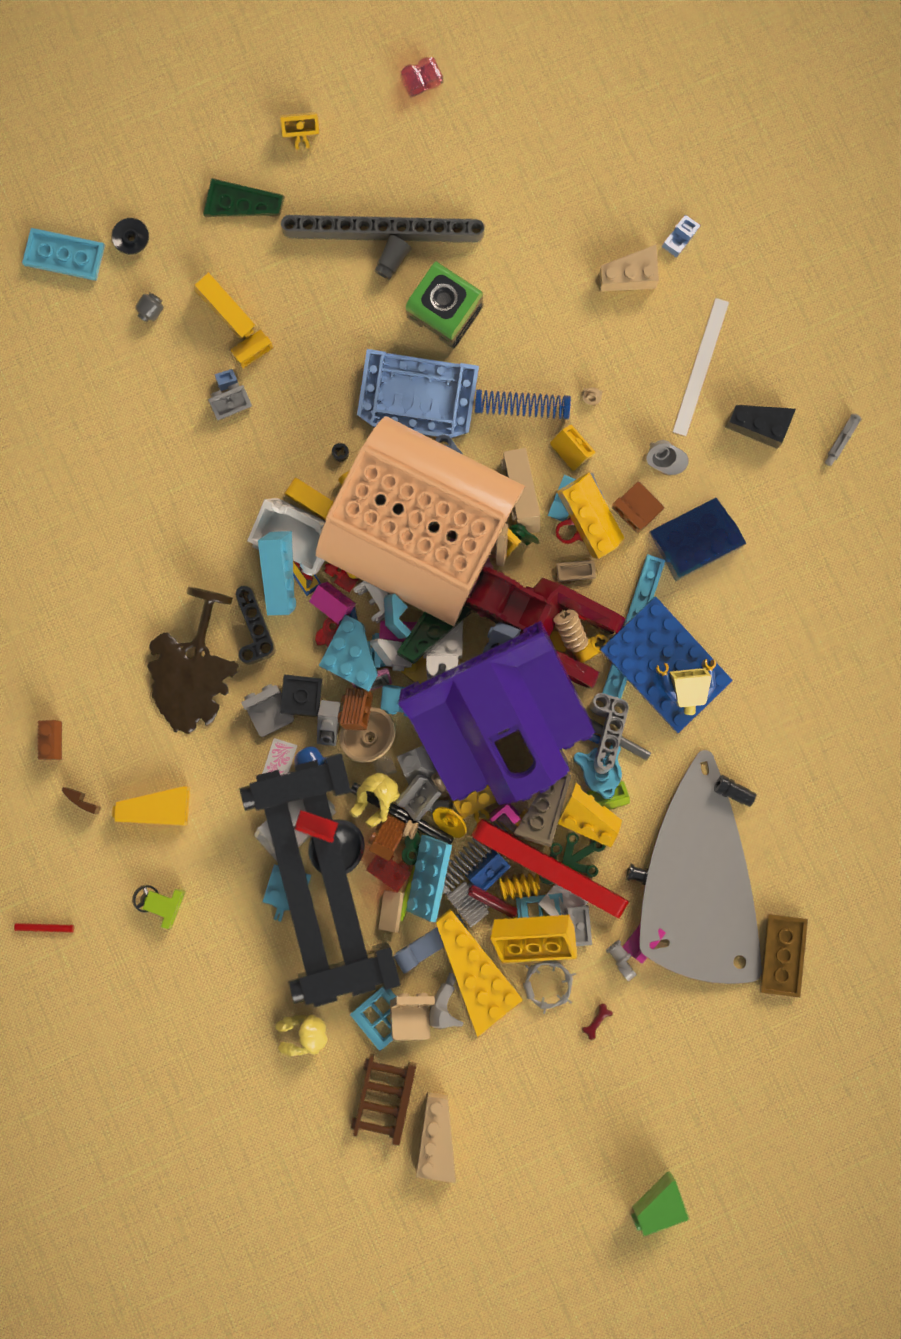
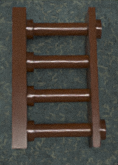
M371 1054L370 1058H366L363 1070L367 1072L357 1118L353 1117L351 1129L354 1130L353 1136L357 1137L359 1129L389 1135V1138H393L392 1144L400 1146L417 1063L409 1062L408 1067L400 1068L373 1062L375 1054ZM371 1070L402 1076L405 1079L404 1087L400 1086L398 1088L370 1082ZM367 1089L398 1096L401 1099L400 1106L390 1107L365 1101ZM365 1109L393 1115V1118H397L396 1126L387 1127L361 1121L362 1111Z

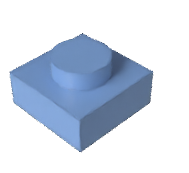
M233 369L214 374L221 391L228 390L229 386L238 383Z

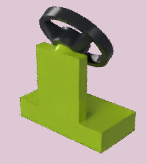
M143 885L134 892L132 903L140 912H151L164 917L161 927L171 929L186 891L175 889L172 898L159 894L153 886ZM147 888H152L155 892L149 891L148 893ZM143 889L144 894L140 898L141 902L136 905V896Z

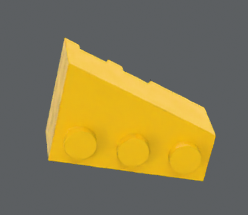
M576 783L561 812L558 824L611 848L619 834L622 820L607 807H602L598 804L591 794L587 795L580 789L581 786Z

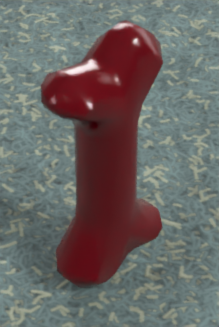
M599 1004V1012L593 1022L587 1027H582V1032L588 1034L590 1040L596 1038V1030L604 1018L613 1016L612 1011L607 1009L606 1004Z

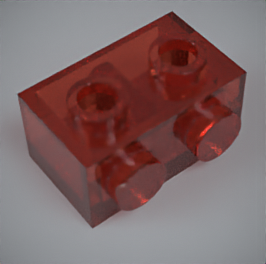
M376 855L366 871L398 893L411 874L408 871L410 867L402 861L400 863L394 861V855L390 861Z

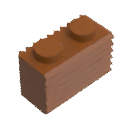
M346 688V692L342 695L341 700L343 705L342 712L338 714V722L345 730H367L373 694L363 688Z
M39 720L37 722L39 724L37 726L39 728L37 730L39 732L37 737L39 739L37 741L39 743L37 745L39 747L37 749L39 756L37 758L40 760H62V722L58 720Z
M388 815L385 822L381 821L377 825L375 830L378 833L373 832L368 842L371 844L369 851L390 861L403 837L407 824Z

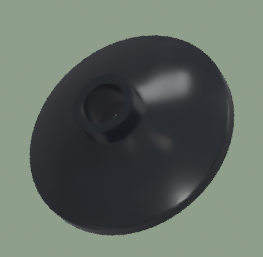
M125 218L119 221L112 231L114 246L124 254L132 255L141 252L149 241V231L146 225L136 218ZM130 237H135L133 241H129Z

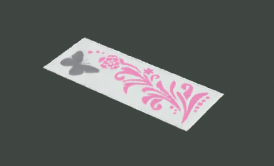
M274 738L263 773L278 769L280 775L289 773L298 745Z

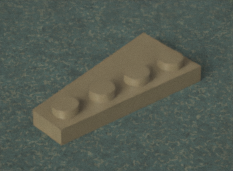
M571 774L560 778L550 786L549 790L543 793L539 792L513 836L551 847Z

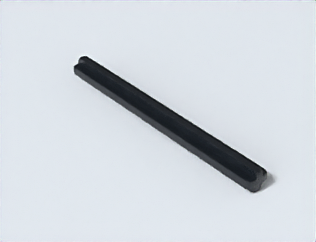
M354 783L351 787V793L357 796V789L361 785ZM367 791V801L381 809L379 799L374 792ZM391 802L388 814L406 824L409 820L413 824L417 822L419 823L417 830L430 837L452 844L453 836L422 819L419 822L414 821L406 810Z

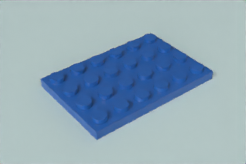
M653 597L618 633L599 649L676 733H679L733 681L716 662V666L713 668L716 687L710 697L707 698L706 704L696 706V713L694 715L684 714V707H679L676 702L671 701L664 691L661 682L662 675L656 672V666L659 665L660 671L664 672V663L668 664L667 675H670L672 671L702 669V661L707 659V665L710 667V661L713 658L657 597Z

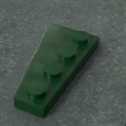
M463 605V610L455 626L424 611L411 630L410 635L398 649L397 655L415 664L471 613V609Z

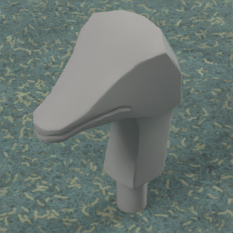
M449 973L446 984H441L434 997L435 1004L430 1006L429 1021L430 1026L443 1029L446 1027L463 1026V1022L451 1016L447 1010L448 999L455 989L453 985L456 978L452 973Z

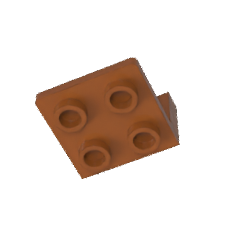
M637 482L621 498H618L611 508L638 534L664 509V506L640 482Z

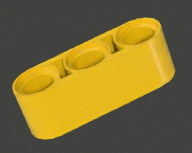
M296 477L284 493L324 521H326L334 504V501Z

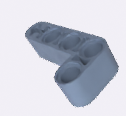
M457 914V915H456L457 918L461 921V923H462V924L465 926V928L468 930V928H467L466 925L464 924V922H463V920L461 919V917L459 916V914ZM434 928L394 954L393 957L403 973L408 972L417 966L419 962L444 947L438 928Z

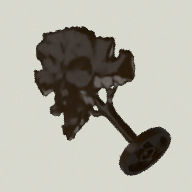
M188 586V595L204 599V606L195 638L190 643H177V640L169 633L160 634L149 645L151 655L159 654L160 656L157 660L150 661L147 664L151 678L154 680L151 685L153 691L152 698L155 700L157 708L170 723L174 732L177 733L178 730H181L186 734L196 729V724L200 719L205 722L206 726L214 721L220 707L218 703L212 700V697L218 693L224 696L229 693L227 684L222 683V681L228 676L233 677L238 673L237 668L239 667L235 661L210 655L209 649L205 646V637L214 602L230 605L233 597ZM193 646L196 647L194 656L192 658L187 657L186 651Z

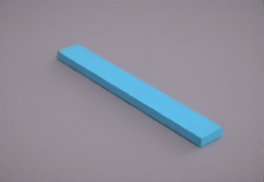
M649 554L646 555L625 624L654 597L665 563L664 559ZM611 664L602 693L621 699L627 679L613 664Z

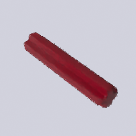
M475 885L469 887L468 895L510 918H514L517 915L518 909Z

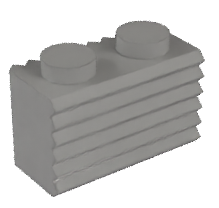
M463 882L448 894L447 897L469 926L472 927L489 914L487 910L489 906L470 897L468 889L472 886V883L467 884Z

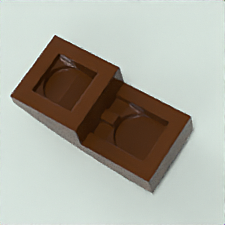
M68 787L62 788L65 796L75 805L89 813L99 814L101 807L83 801L85 793Z

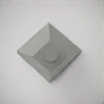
M424 746L397 756L409 785L417 775L431 778L437 772Z

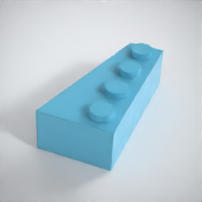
M292 531L269 532L258 540L267 615H289L296 608Z

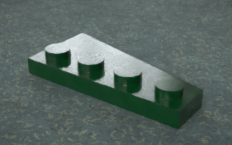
M211 178L203 216L281 215L284 195Z

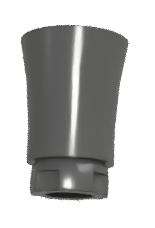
M389 235L386 246L377 262L378 265L375 268V272L390 280L404 258L412 250L411 246L402 239Z

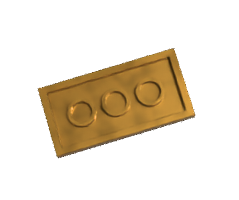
M774 914L767 915L760 984L761 993L800 998L808 919Z

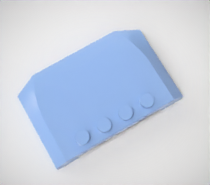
M367 349L357 415L374 428L382 418L387 416L426 436L438 437L439 435L446 434L454 438L469 433L479 366L449 363Z

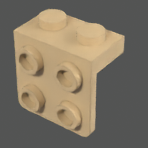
M401 993L390 1000L391 1034L393 1040H427L430 1038L429 1007L435 1004L434 996H428V993H418L416 996L409 997L408 993Z

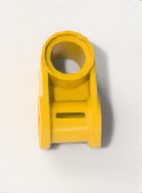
M599 634L588 639L589 643L583 650L573 652L576 660L583 663L601 653L600 647L595 646L596 639H599V641L603 640V645L608 642L607 637Z

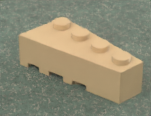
M428 1092L417 1178L456 1183L448 1095Z

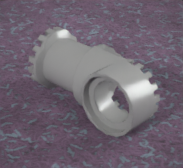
M617 940L606 949V952L610 953L616 960L619 971L628 982L637 975L626 962L631 957V954L624 950L620 940Z

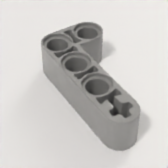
M599 693L590 702V710L592 713L606 719L593 767L597 773L605 774L615 763L629 706L623 699ZM596 701H601L604 707H598ZM614 707H620L622 713H617ZM609 724H614L617 727V731L611 730ZM605 742H610L613 749H608L605 746ZM605 756H608L605 760L606 767H604L603 762L601 761L605 758Z

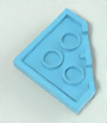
M345 615L319 666L369 691L378 673L374 666L373 655L367 641L364 624Z

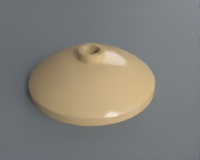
M371 707L367 730H345L343 727L341 729V748L354 761L371 762L377 760L393 744L395 738L394 722L385 711L379 708Z

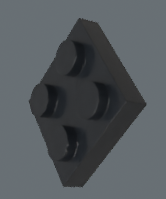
M284 674L280 714L318 717L322 678Z

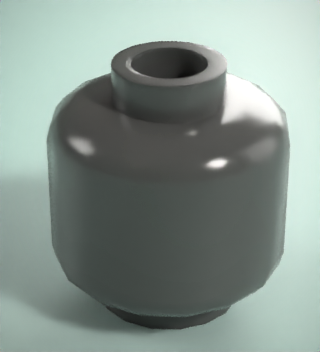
M150 292L141 296L135 308L139 312L137 316L147 322L148 320L156 321L164 306L162 300Z

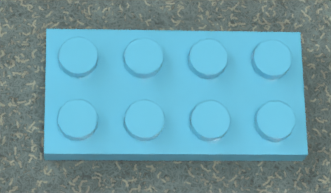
M31 228L22 264L28 267L97 281L105 245L101 242Z
M428 835L421 836L406 911L430 922L437 921L452 848L451 844Z

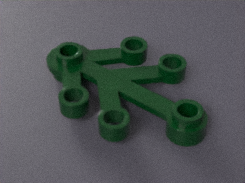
M569 832L566 835L567 843L561 863L575 871L587 873L590 877L597 876L598 868L595 865H584L576 862L594 851H603L606 845L602 844L600 847H596L597 841L590 839L588 846L572 855L574 845L578 842L579 837L576 833ZM571 835H575L574 841H569ZM552 843L550 857L557 860V855L562 852V846L559 843ZM555 845L559 846V850L557 852L553 851V847ZM590 868H595L593 874L589 873ZM539 875L540 880L543 883L548 885L553 884V882H551L550 880Z

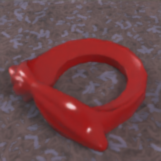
M570 517L558 523L555 533L559 541L565 544H571L578 540L583 542L578 531L569 540L561 538L559 530L562 526H575Z

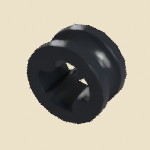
M343 443L335 444L332 448L333 458L339 462L345 461L349 456L348 447ZM342 448L345 449V450H343L344 453H345L344 456H343V455L337 456V451H336L337 449H338V450H341Z

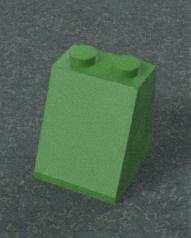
M670 1171L666 1172L632 1206L634 1213L631 1216L637 1231H642L644 1236L690 1220L676 1180Z

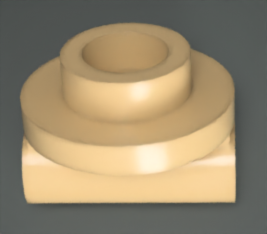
M594 387L583 389V400L585 403L596 405L601 401L602 390Z

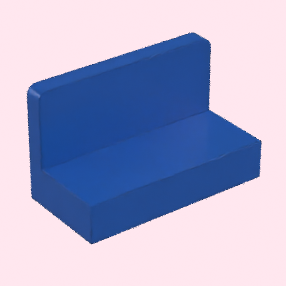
M491 849L492 854H486L487 858H481L483 863L478 861V867L474 865V871L469 870V876L466 875L475 886L484 891L511 867L494 849Z

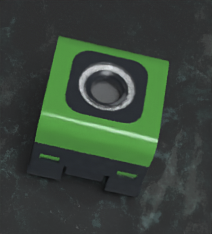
M436 261L407 301V318L420 327L425 326L437 334L439 340L454 349L482 310L484 305L483 292Z

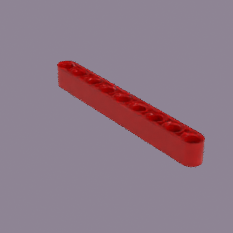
M483 819L479 820L471 834L479 842L620 919L629 903L622 896Z

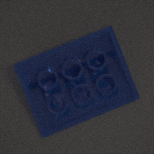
M717 497L649 531L675 581L741 549L747 544L738 526Z

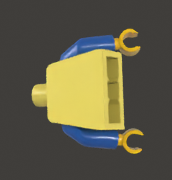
M707 659L702 661V669L672 671L670 675H667L668 664L664 663V672L660 671L659 665L656 666V672L662 675L661 682L664 691L671 701L676 702L679 707H684V714L694 715L696 713V706L706 704L707 698L716 687L715 672L713 671V668L716 666L715 660L712 659L710 661V667L707 665Z

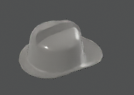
M659 440L655 443L651 442L646 458L651 467L668 475H676L683 472L689 460L684 451L666 440Z

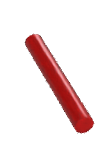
M15 923L14 931L73 933L74 925Z

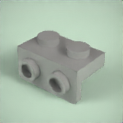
M236 383L229 386V391L222 393L219 390L210 394L211 398L208 401L217 421L252 407L244 385L239 386Z
M417 775L400 795L396 804L404 807L412 819L419 822L442 792L431 778Z
M589 906L564 907L565 912H562V915H570L575 928L576 947L592 945Z

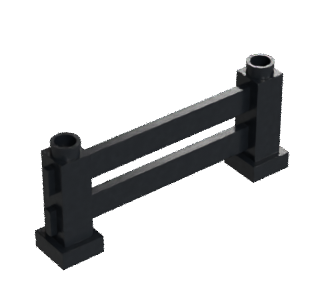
M340 753L324 757V764L319 765L318 760L294 765L295 771L280 775L279 769L255 775L257 781L249 783V786L239 788L245 811L256 809V811L264 809L303 960L305 972L299 973L298 978L288 981L293 1002L297 1004L305 1001L306 1005L314 1004V1007L338 1001L337 996L351 992L353 996L376 990L375 986L382 984L385 990L401 986L392 949L387 942L372 946L373 953L367 954L336 831L333 843L312 836L344 960L331 965L327 961L288 802L303 799L306 812L333 821L326 792L332 791L334 796L351 793L343 757Z

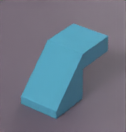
M564 475L558 490L576 479ZM556 493L548 516L563 521L567 519L569 514Z
M390 594L384 597L385 626L398 639L407 638L411 631L399 617L408 607L396 594Z

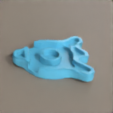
M619 746L613 767L605 774L597 773L593 767L598 748H594L589 754L577 752L573 760L581 767L586 785L592 791L601 794L603 798H612L622 777L621 766L618 763L621 747ZM605 756V758L601 761L603 762L604 767H606L605 760L608 756Z

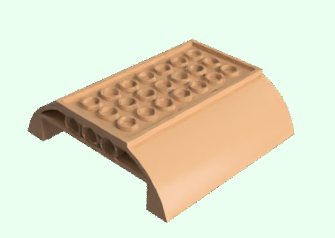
M385 416L376 425L362 446L327 516L317 544L316 556L389 594H396L401 600L455 626L463 610L462 607L525 486ZM380 494L386 497V503L382 506H378L375 502V498ZM398 503L404 506V511L400 515H396L393 512L394 505ZM431 522L439 523L440 529L438 532L431 533L429 531V524ZM449 531L457 532L458 538L455 542L447 540L446 535Z

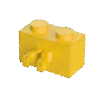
M317 112L280 116L282 136H296V149H299L300 136H303L306 148H310L306 135L320 134Z
M486 785V788L482 791H473L465 799L452 800L462 819L474 813V819L478 824V811L480 810L488 819L489 813L484 808L495 803L496 800L489 786Z

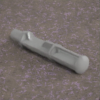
M851 414L831 450L828 452V458L825 461L826 465L832 466L833 462L839 458V455L861 421L859 415Z

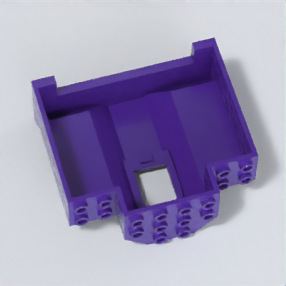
M541 621L523 629V634L421 684L417 681L400 691L398 704L412 722L453 801L456 799L463 800L473 791H482L486 788V785H489L498 804L513 803L520 800L526 801L537 792L543 793L570 771L568 760L562 749L567 750L573 747L574 743L579 740L586 741L595 733L593 724ZM519 730L533 757V763L526 771L514 773L507 768L494 742Z

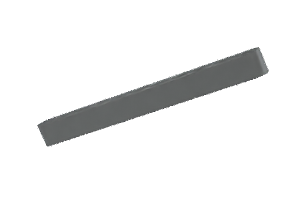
M286 215L281 219L283 234L287 238L388 240L389 235H393L403 241L476 243L484 238L485 229L484 223L478 219ZM289 224L294 225L292 229L286 228V226ZM306 225L313 226L311 229L304 228ZM326 225L332 226L329 230L323 229ZM346 225L350 227L348 230L341 229ZM362 226L369 227L366 231L360 230ZM385 226L387 230L380 231L379 228ZM399 227L406 228V230L402 232L398 231L397 229ZM418 227H422L425 229L422 232L416 231ZM436 228H442V229H443V231H442V232H439V233L436 232V231H434V230H435ZM460 228L462 231L455 233L453 229ZM476 228L479 229L480 232L473 233L472 230Z

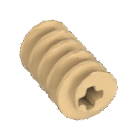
M574 610L563 611L554 617V623L566 648H569L571 652H578L588 645V638L581 625L579 616Z

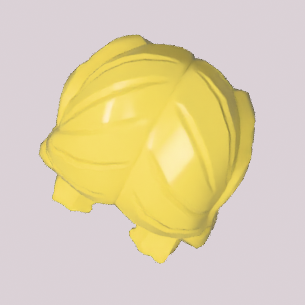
M376 773L366 778L357 789V800L350 811L353 817L361 815L368 805L366 792H374L379 799L381 809L365 821L369 828H373L380 824L381 821L385 822L387 820L391 802L396 801L400 796L397 783L383 773Z
M314 1015L288 1016L276 1023L275 1028L278 1032H286L293 1029L300 1022H303L299 1030V1040L303 1046L302 1048L285 1042H281L278 1046L279 1052L288 1054V1056L307 1053L318 1054L319 1050L327 1043L325 1023Z

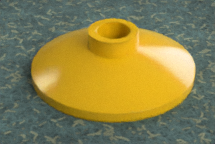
M437 807L434 810V821L442 831L455 838H461L466 834V825L457 812L446 807Z

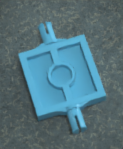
M274 864L263 902L276 907L277 910L273 919L277 920L280 913L278 921H282L284 910L290 909L279 866ZM305 873L309 885L311 875Z

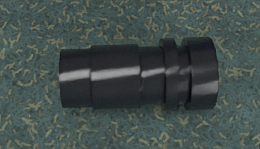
M723 774L718 778L714 786V792L722 794L724 797H730L748 807H751L756 799L755 792L735 783L733 779H729V777Z

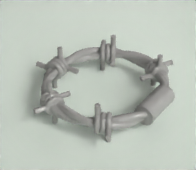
M557 960L542 961L531 965L530 968L525 965L529 969L526 981L523 983L527 999L532 1000L540 1009H544L543 1014H545L546 1009L562 1005L563 1003L566 1004L567 1001L570 1004L572 1003L568 998L571 993L573 975H576V973L570 974ZM541 965H550L553 967V971H555V967L561 968L565 974L566 980L562 981V983H568V990L561 997L557 995L560 1000L555 1004H547V1002H544V997H542V1002L534 999L535 995L529 979L534 972L540 974L537 968Z

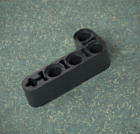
M241 586L236 590V598L254 643L242 647L238 655L242 662L252 665L272 657L275 654L276 648L255 593L250 587ZM243 592L248 593L247 597L250 604H247L246 600L243 598ZM253 608L256 609V616L248 617V611ZM258 626L264 627V632L261 635H255L254 631ZM264 644L271 645V650L268 653H263L261 650ZM246 651L253 652V657L250 660L244 659Z

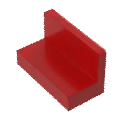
M300 810L294 830L333 843L338 823Z

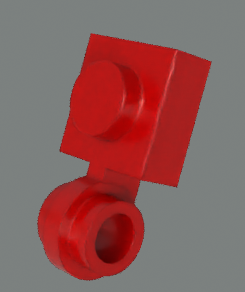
M331 563L324 566V572L331 577L336 575L337 578L334 583L349 594L360 579L350 578L344 570L338 572L339 567Z

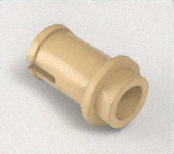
M438 772L434 773L431 779L442 792L440 796H448L449 793Z

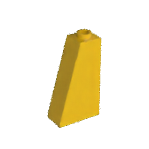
M209 272L194 285V291L240 339L243 337L247 339L255 332L253 330L255 327L253 321Z
M182 786L118 801L116 806L112 808V817L115 818L114 822L188 825L190 787Z

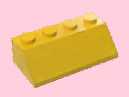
M590 472L556 491L593 558L599 559L614 550L625 539Z
M570 915L494 920L491 940L502 963L577 959L575 928Z

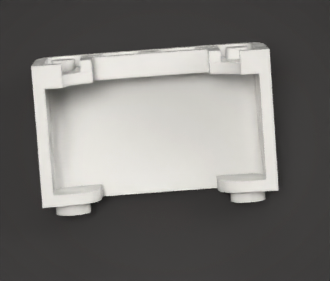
M278 498L264 499L247 541L253 544L252 547L259 550L258 540L269 532L292 531L293 560L300 564L303 573L312 576L318 573L325 561L316 556V548L326 521Z

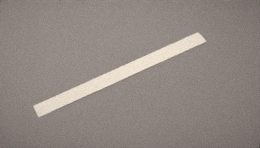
M715 299L674 426V433L687 435L729 304L727 301Z

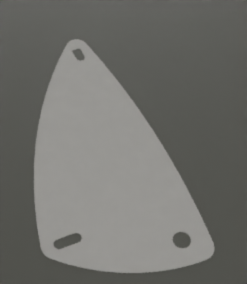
M703 750L697 754L684 775L670 803L656 840L644 891L640 925V950L655 963L689 978L724 984L754 982L760 978L762 966L756 913L748 869L729 798L714 792V786L721 776L716 761L711 752ZM707 761L709 773L708 775H703L700 762ZM661 928L666 932L661 940L668 939L670 944L668 947L651 949L649 947L650 942L660 940L658 930ZM738 955H742L746 959V965L742 969H737L733 964L734 958Z

